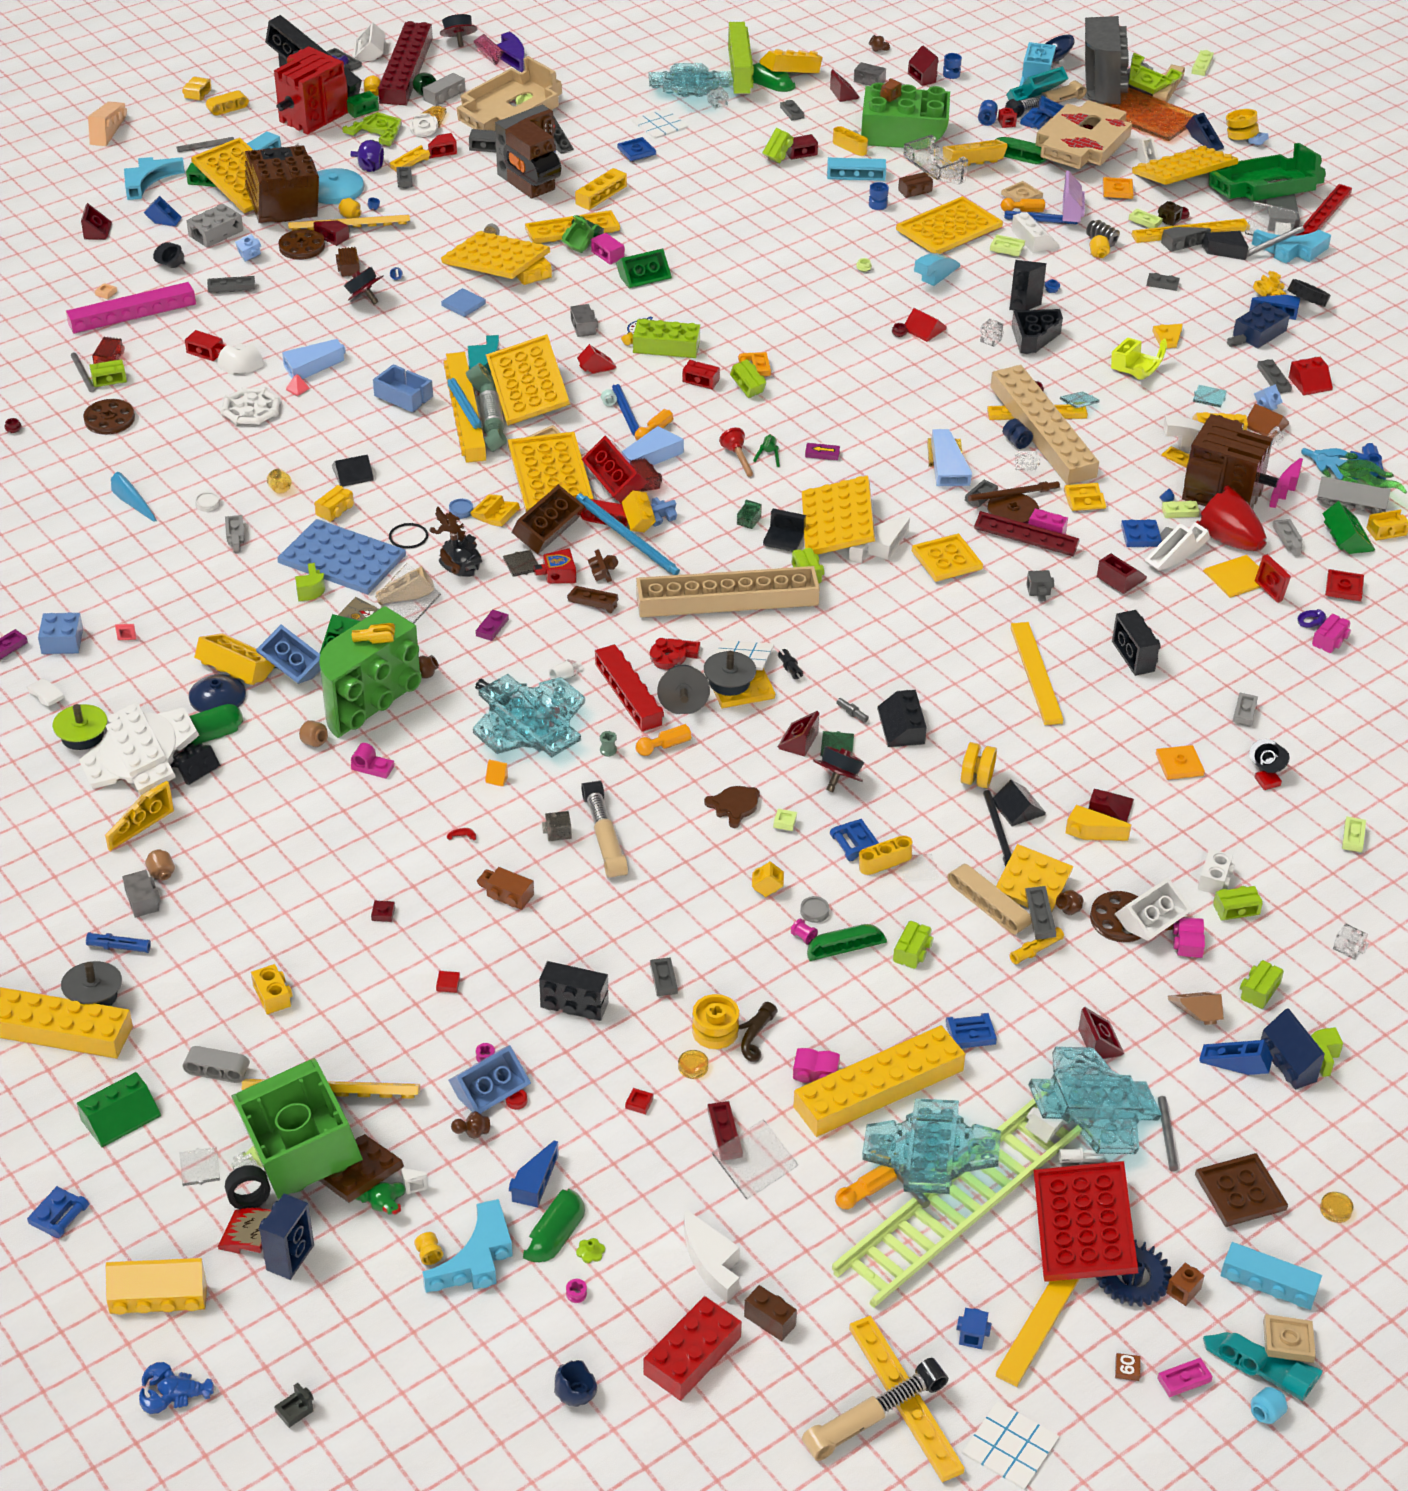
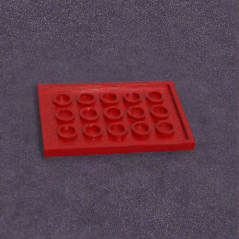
M1124 1161L1035 1169L1034 1181L1044 1282L1137 1274L1138 1265Z

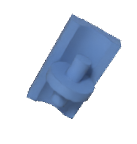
M657 497L652 498L651 507L656 522L653 524L654 527L662 524V517L664 516L670 522L676 520L677 512L675 507L677 503L675 500L665 502L664 500L660 501Z

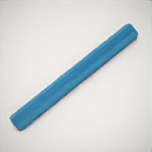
M448 379L447 382L450 390L473 428H481V420L456 379Z

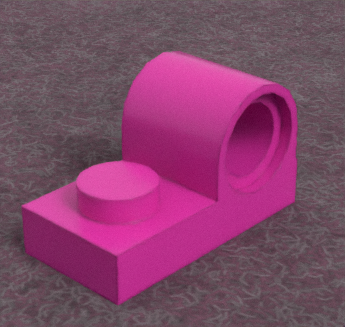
M361 743L351 757V770L387 779L395 766L393 760L376 756L375 749L368 743Z

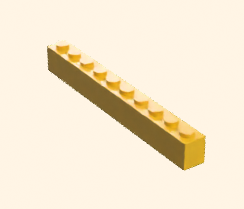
M446 353V360H443L447 381L452 378L456 379L479 417L473 386L466 376V371L469 370L466 353ZM448 386L457 435L459 436V445L461 446V455L465 456L466 463L486 461V448L482 429L473 428Z

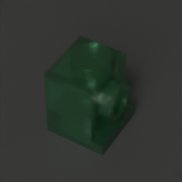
M746 499L745 504L737 513V525L753 529L761 519L762 504Z

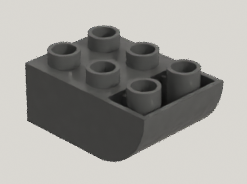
M1119 16L1086 17V94L1098 102L1121 104V93H1128L1127 67L1129 65L1127 26H1119Z

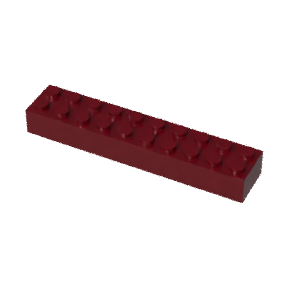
M413 21L404 23L378 87L379 104L407 106L413 91V79L420 73L433 39L432 24L427 22L415 23Z

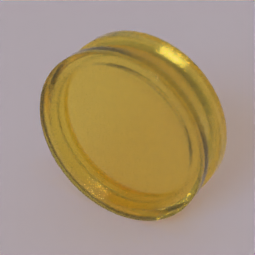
M698 1050L685 1051L678 1059V1070L686 1078H700L708 1071V1058L703 1052Z
M1340 1192L1325 1194L1320 1204L1321 1214L1327 1220L1335 1223H1343L1349 1220L1354 1208L1352 1200Z

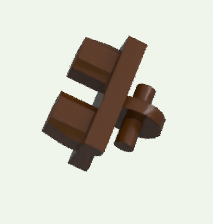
M595 550L596 556L588 559L592 574L596 582L605 578L608 583L612 581L609 570H614L617 567L618 559L614 555H607L603 559L600 550Z

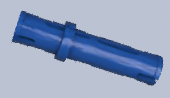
M88 932L86 936L87 946L104 947L106 950L115 948L149 953L151 941L148 939L113 936L111 933L103 935Z

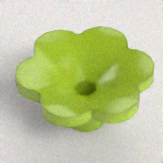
M596 1238L581 1240L579 1248L576 1250V1255L582 1258L585 1263L598 1262L602 1259L605 1246L599 1243Z

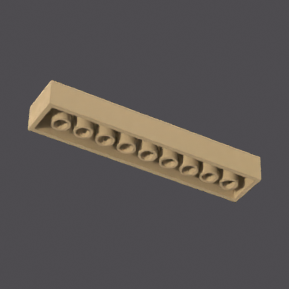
M1016 365L993 371L990 388L1012 416L1019 419L1033 433V443L1066 485L1097 478L1098 459L1022 365Z
M814 566L636 578V597L640 617L819 605L820 588Z

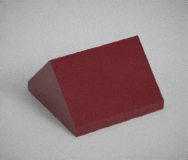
M832 69L830 90L839 102L859 99L860 96L851 84Z
M87 203L81 218L84 239L106 240L112 221Z
M815 711L792 722L777 747L780 750L805 757L818 735L820 713Z
M1084 1007L1081 1010L1078 1030L1092 1061L1122 1056L1124 1051L1110 1021Z

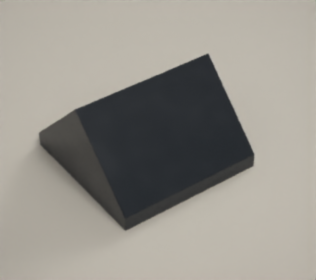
M368 454L336 460L332 464V469L339 485L342 487L374 480Z
M1012 779L993 797L995 806L1011 826L1046 814L1027 788Z

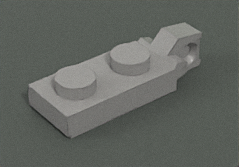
M243 515L225 516L227 542L232 544L233 552H240V543H244L245 540Z
M1291 519L1273 521V528L1286 548H1290L1294 556H1300L1303 545L1302 537Z

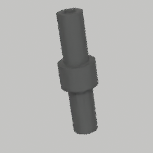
M842 698L837 700L836 704L845 709L846 713L850 716H855L864 723L868 721L869 716L861 712L859 707L853 703L849 704Z

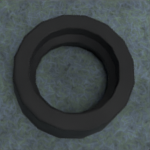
M244 1165L236 1168L228 1175L224 1186L229 1203L237 1209L261 1206L270 1196L271 1190L266 1172L254 1165ZM257 1181L261 1183L259 1188L252 1193L240 1195L234 1192L237 1186L243 1182Z

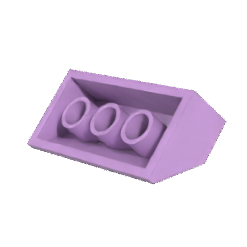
M1067 170L1063 192L1062 221L1081 222V217H1084L1085 191H1082V185Z

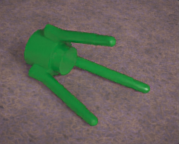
M769 434L764 438L763 444L760 445V449L755 455L753 462L757 461L763 450L766 452L774 451L776 466H780L779 447L776 445L777 439Z

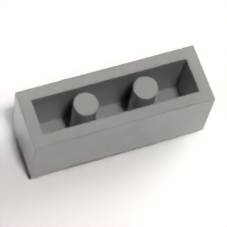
M451 73L423 87L424 101L437 106L464 92L465 78Z

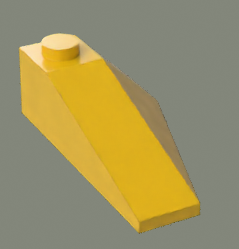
M168 781L142 794L105 834L109 851L174 811Z

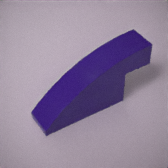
M510 31L501 34V43L496 44L497 58L519 72H523L525 69V52L522 42Z

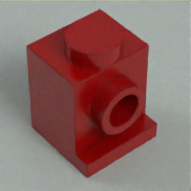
M1012 108L999 109L998 121L1001 127H1016L1017 113Z

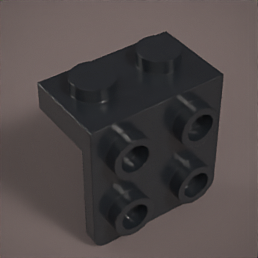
M773 508L771 511L770 527L763 540V545L792 552L797 550L804 536L806 515Z
M194 743L188 744L183 748L182 752L174 753L172 756L174 760L170 765L171 767H178L185 783L188 785L221 766L211 745H194Z

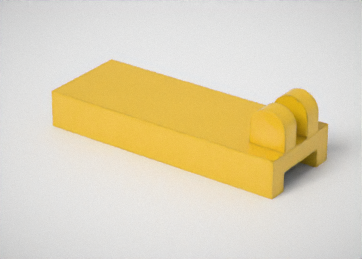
M420 145L389 163L390 168L396 171V167L413 166L423 159L427 161L430 152L423 149V146Z

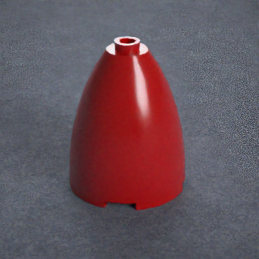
M1229 485L1225 486V491L1217 493L1201 512V520H1197L1196 523L1207 529L1210 537L1218 542L1247 551H1257L1259 549L1261 551L1267 544V537L1259 518L1250 505Z

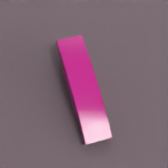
M1303 458L1296 460L1282 473L1277 487L1273 489L1269 507L1276 508L1278 499L1286 500L1288 490L1295 491Z

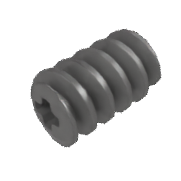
M1101 220L1090 221L1086 228V234L1092 238L1097 235L1107 237L1110 247L1115 245L1120 236L1118 229L1115 230L1114 227L1106 225Z

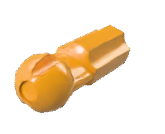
M1005 198L1001 201L1000 206L1003 211H1013L1014 208H1019L1021 212H1044L1045 201L1044 199H1021L1020 202H1014L1011 198Z
M663 409L648 421V427H640L636 430L635 439L639 440L657 426L661 428L666 427L673 421V413L670 410Z
M683 724L660 732L658 738L652 740L648 737H642L636 743V751L642 756H648L656 747L662 746L666 749L690 741L692 739L690 728Z
M883 1163L858 1178V1181L850 1186L840 1188L835 1195L837 1206L847 1210L853 1208L858 1201L866 1196H871L897 1179L894 1168L889 1163Z

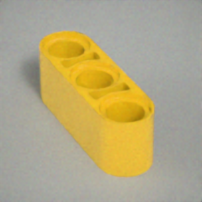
M236 90L209 98L206 101V108L213 115H221L245 108L249 104V99L241 91Z
M842 126L833 128V144L859 156L867 154L868 139Z
M902 835L862 849L859 852V871L862 874L871 875L908 862L912 858V839Z

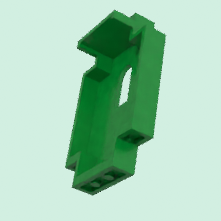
M1294 143L1293 158H1286L1282 154L1241 160L1238 161V164L1209 172V186L1229 199L1246 196L1250 200L1256 201L1315 191L1317 184L1324 183L1326 171L1325 168L1321 167L1322 158L1320 154L1301 143ZM1284 178L1290 179V180H1284V181H1278V182H1272V183H1268V182H1267V181L1278 180V179H1284Z

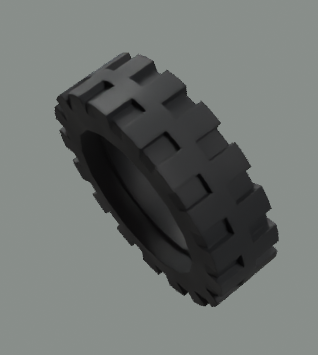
M1292 279L1287 289L1297 297L1324 307L1331 296L1326 291L1297 279Z

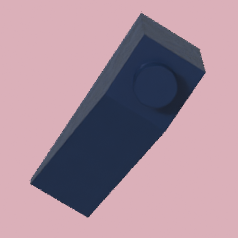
M1204 112L1193 115L1185 125L1191 136L1200 144L1206 146V148H1213L1215 151L1223 149L1222 142Z

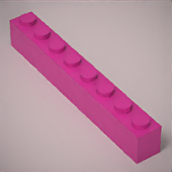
M189 282L66 310L68 325L74 334L196 305L192 286Z

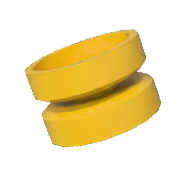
M1239 109L1226 115L1228 137L1233 140H1245L1256 136L1259 133L1257 111L1253 109Z
M970 742L963 759L961 783L972 785L977 775V786L988 789L995 768L997 748L986 746L981 756V745Z
M720 994L704 996L695 1003L692 1013V1034L695 1041L708 1049H722L733 1044L738 1038L739 1008L737 1003L731 998Z

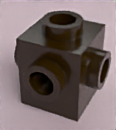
M1167 201L1159 207L1158 217L1163 218L1162 222L1174 226L1181 220L1183 207L1174 202Z

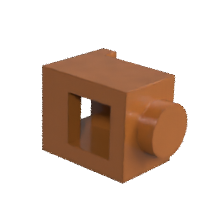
M890 78L887 83L882 85L880 96L889 102L901 96L902 83Z

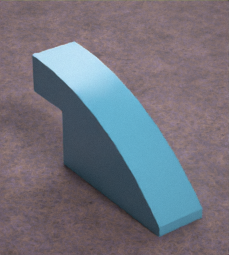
M930 253L915 261L914 272L922 275L923 282L935 286L958 269L960 263L942 254Z

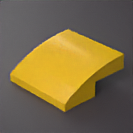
M1098 483L1065 485V496L1072 511L1106 509L1104 495L1100 493Z
M488 494L470 514L482 522L502 527L520 509L518 502L504 501L502 495Z

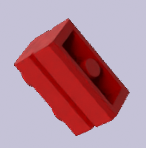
M689 360L682 371L683 382L712 390L720 379V367Z

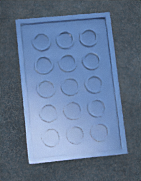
M316 519L277 557V560L280 564L308 574V563H315L316 570L324 573L325 580L368 595L406 556V550Z

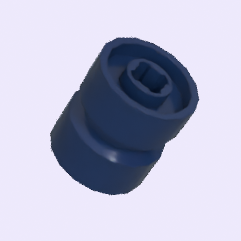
M1011 419L1003 427V435L1017 449L1026 448L1033 440V433L1019 419Z

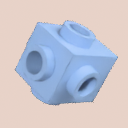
M252 234L235 242L237 250L245 262L261 254L259 248L261 244Z
M1276 384L1254 393L1257 404L1269 410H1275L1278 408V404L1283 403Z

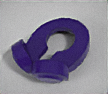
M1320 609L1302 612L1297 618L1298 624L1306 628L1321 626L1327 619L1326 614ZM1307 617H1318V619H1314L1310 623L1304 622V619Z

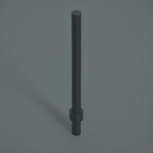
M985 790L983 795L1004 855L1003 862L1006 866L1012 854L991 791Z

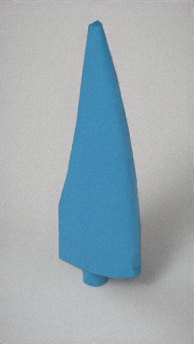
M116 472L110 479L111 491L120 500L153 522L157 521L136 488L122 473Z

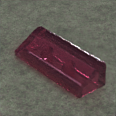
M482 34L473 42L476 48L496 66L504 52L485 34Z

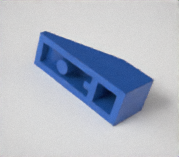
M1274 295L1254 297L1251 300L1250 311L1266 302L1289 314V319L1296 320L1300 297Z
M1265 1040L1204 1044L1199 1058L1200 1063L1247 1075L1269 1074L1273 1060Z
M552 1141L518 1170L515 1179H511L509 1192L512 1195V1202L538 1208L559 1156L558 1141Z

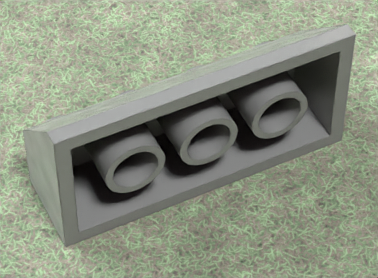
M1321 477L1317 499L1325 504L1340 501L1345 507L1351 505L1357 510H1364L1366 508L1372 509L1371 512L1382 513L1386 512L1391 489Z

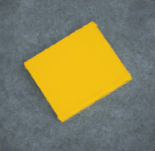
M1248 555L1216 564L1203 570L1229 598L1261 588L1254 581L1259 566Z

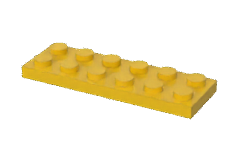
M612 210L578 215L594 224L600 225V227L604 228V233L620 231V224ZM573 216L525 223V230L532 243L541 244L562 240L565 230L572 225Z

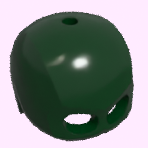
M420 73L413 79V88L419 95L423 96V87L435 82L436 78L430 73Z

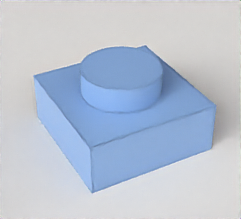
M1259 132L1256 136L1249 138L1248 142L1261 145L1269 139L1268 133Z

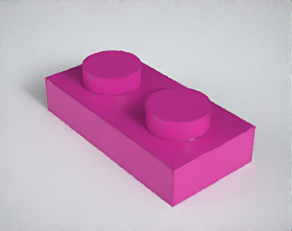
M1201 1357L1158 1373L1157 1377L1169 1398L1210 1383L1213 1378Z

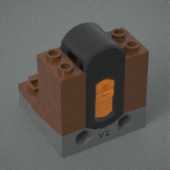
M542 104L495 122L497 175L531 199L555 190V179L561 175V162L556 154V145L554 144L555 119L553 118L552 110Z

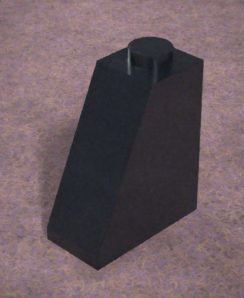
M1241 231L1205 233L1204 239H1202V247L1207 254L1246 260L1249 246Z

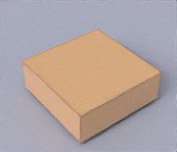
M106 283L95 290L96 296L109 299L117 293V287Z

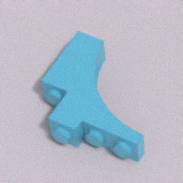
M153 157L138 158L139 167L124 169L127 200L142 199L144 191L154 182L168 176L185 173L183 157L153 160Z
M1257 229L1253 234L1252 245L1258 246L1279 235ZM1318 229L1309 234L1292 236L1264 250L1274 254L1275 259L1286 264L1295 257L1310 262L1329 248L1331 235Z
M499 1199L476 1204L477 1223L468 1243L458 1254L437 1267L422 1271L426 1293L440 1291L452 1286H462L469 1282H472L473 1289L487 1288L496 1284V1270L493 1261L504 1260L513 1256L512 1242Z

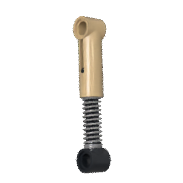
M1074 80L1067 86L1043 92L1036 97L1022 101L1010 99L1006 103L1005 108H1012L1017 113L1018 118L1024 111L1037 108L1041 96L1059 103L1072 98L1081 99L1085 96L1087 89Z
M602 781L581 783L583 801L588 802L594 820V830L604 860L606 876L611 878L627 875V861L625 855H622L613 823L609 820L603 801L604 789Z
M927 1358L915 1369L916 1374H913L912 1377L910 1376L906 1381H902V1383L895 1385V1388L892 1387L891 1390L880 1394L876 1398L871 1396L823 1426L815 1425L809 1428L803 1434L801 1440L816 1461L823 1460L833 1453L835 1447L884 1419L885 1411L889 1412V1409L893 1410V1407L900 1406V1403L904 1404V1400L908 1401L907 1398L911 1399V1396L915 1397V1394L918 1395L919 1392L922 1393V1391L926 1390L934 1393L942 1389L948 1382L947 1374L935 1358Z

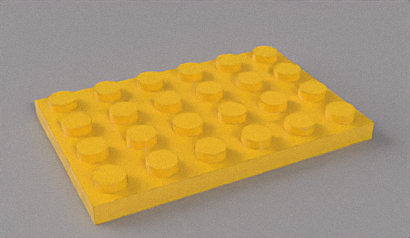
M239 137L192 156L191 162L244 214L254 210L245 187V161H247L245 151L253 150Z
M1198 146V149H1188L1184 153H1174L1173 156H1163L1162 159L1150 160L1149 163H1139L1137 166L1132 167V173L1167 185L1238 164V158L1232 156V154H1225L1223 151H1215L1213 148L1209 149L1206 146Z
M961 196L896 224V230L931 253L941 254L1002 227L1003 221Z
M478 231L472 237L467 238L462 244L448 251L441 257V261L444 264L513 279L550 253V246Z
M548 334L486 355L508 426L570 405Z
M575 432L508 439V447L525 512L558 484L574 498L581 493L589 499H594L585 467L581 460L582 457Z
M868 475L802 491L803 515H806V527L804 529L805 548H811L814 554L819 555L875 541L871 489Z

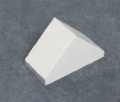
M1153 136L1139 139L1136 158L1141 163H1149L1150 160L1154 159L1159 160Z

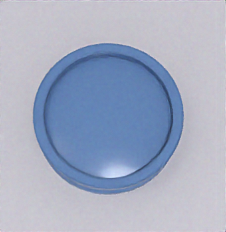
M460 498L450 502L449 512L460 519L471 516L470 512L473 510V503L470 500Z

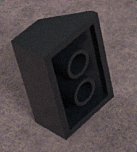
M1015 260L1009 310H1030L1042 305L1047 263Z
M916 689L896 691L877 706L887 747L925 744L927 727Z

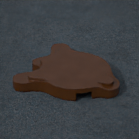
M731 786L715 796L705 797L704 804L709 808H714L717 817L728 816L729 826L731 828H738L741 820L754 813L757 809L760 791L754 787Z

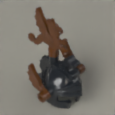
M437 506L435 515L442 525H440L438 530L431 527L430 532L433 534H441L443 531L450 532V540L445 541L442 546L443 548L440 549L439 556L441 558L438 560L439 563L447 571L463 577L474 576L476 569L478 570L480 563H482L481 555L476 549V537L471 534L466 536V531L460 529H464V524H457L460 518L451 512L444 514L440 507ZM476 566V569L473 568L468 571L465 569V567Z

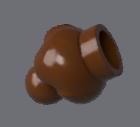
M873 35L871 37L869 45L872 46L873 51H888L890 49V44L884 42L883 36Z
M422 655L419 657L422 678L432 677L435 670L439 668L436 658L433 655L429 657Z
M1074 890L1060 893L1056 898L1057 907L1062 909L1067 915L1079 912L1084 903L1083 897Z
M474 1111L468 1115L466 1121L455 1119L451 1123V1129L455 1134H462L465 1131L470 1138L476 1139L482 1134L489 1133L490 1119L488 1116H482L479 1112Z

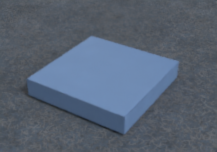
M463 288L441 301V306L463 317L486 304V299Z

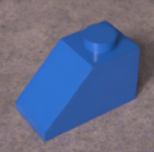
M161 196L156 198L144 211V214L155 224L176 226L182 218Z

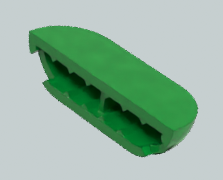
M760 63L753 64V83L778 92H788L796 88L795 82H792L787 72H775Z
M999 137L995 139L1007 143L1004 157L1031 164H1040L1047 160L1041 157L1042 147L1036 146V143L1012 137Z
M226 704L189 716L199 734L191 743L198 745L236 732L243 722L241 710L235 705Z
M860 924L816 936L808 946L807 957L809 961L887 943V939L878 927L872 924Z
M569 1188L567 1191L562 1189L529 1235L532 1241L528 1249L524 1250L523 1259L531 1262H545L554 1258L559 1253L585 1214L584 1202L577 1192Z

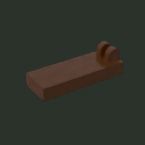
M575 586L567 595L568 602L606 609L608 613L614 611L619 600L618 594Z

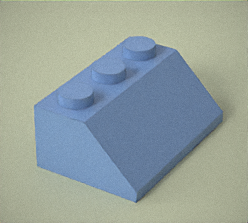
M282 624L256 649L257 653L297 684L313 679L320 672V654Z
M510 1045L448 1079L458 1099L471 1112L477 1111L479 1113L484 1112L531 1084Z

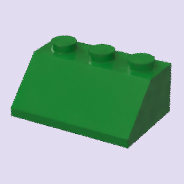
M663 248L624 257L616 262L620 278L629 289L672 278Z
M1337 501L1322 513L1325 518L1324 523L1331 529L1330 534L1337 540L1335 543L1340 550L1344 549L1349 554L1373 552L1375 550L1358 518L1340 501Z
M137 1072L77 1102L80 1120L101 1148L161 1116L147 1085Z

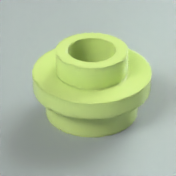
M861 258L858 260L856 267L860 271L866 272L872 268V264L869 259Z

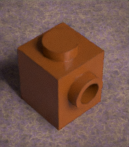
M1185 1262L1170 1278L1166 1294L1187 1306L1201 1290L1205 1275L1197 1268Z

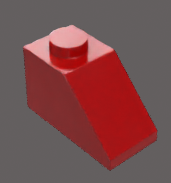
M452 133L437 135L428 144L429 159L457 154V142Z
M590 344L577 357L580 362L579 366L585 372L588 370L595 374L616 368L610 357Z

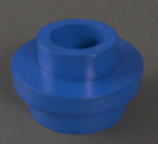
M1054 279L1046 281V291L1056 293L1060 288V283Z

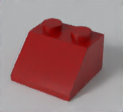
M1321 356L1291 362L1288 378L1303 396L1333 389L1329 367Z

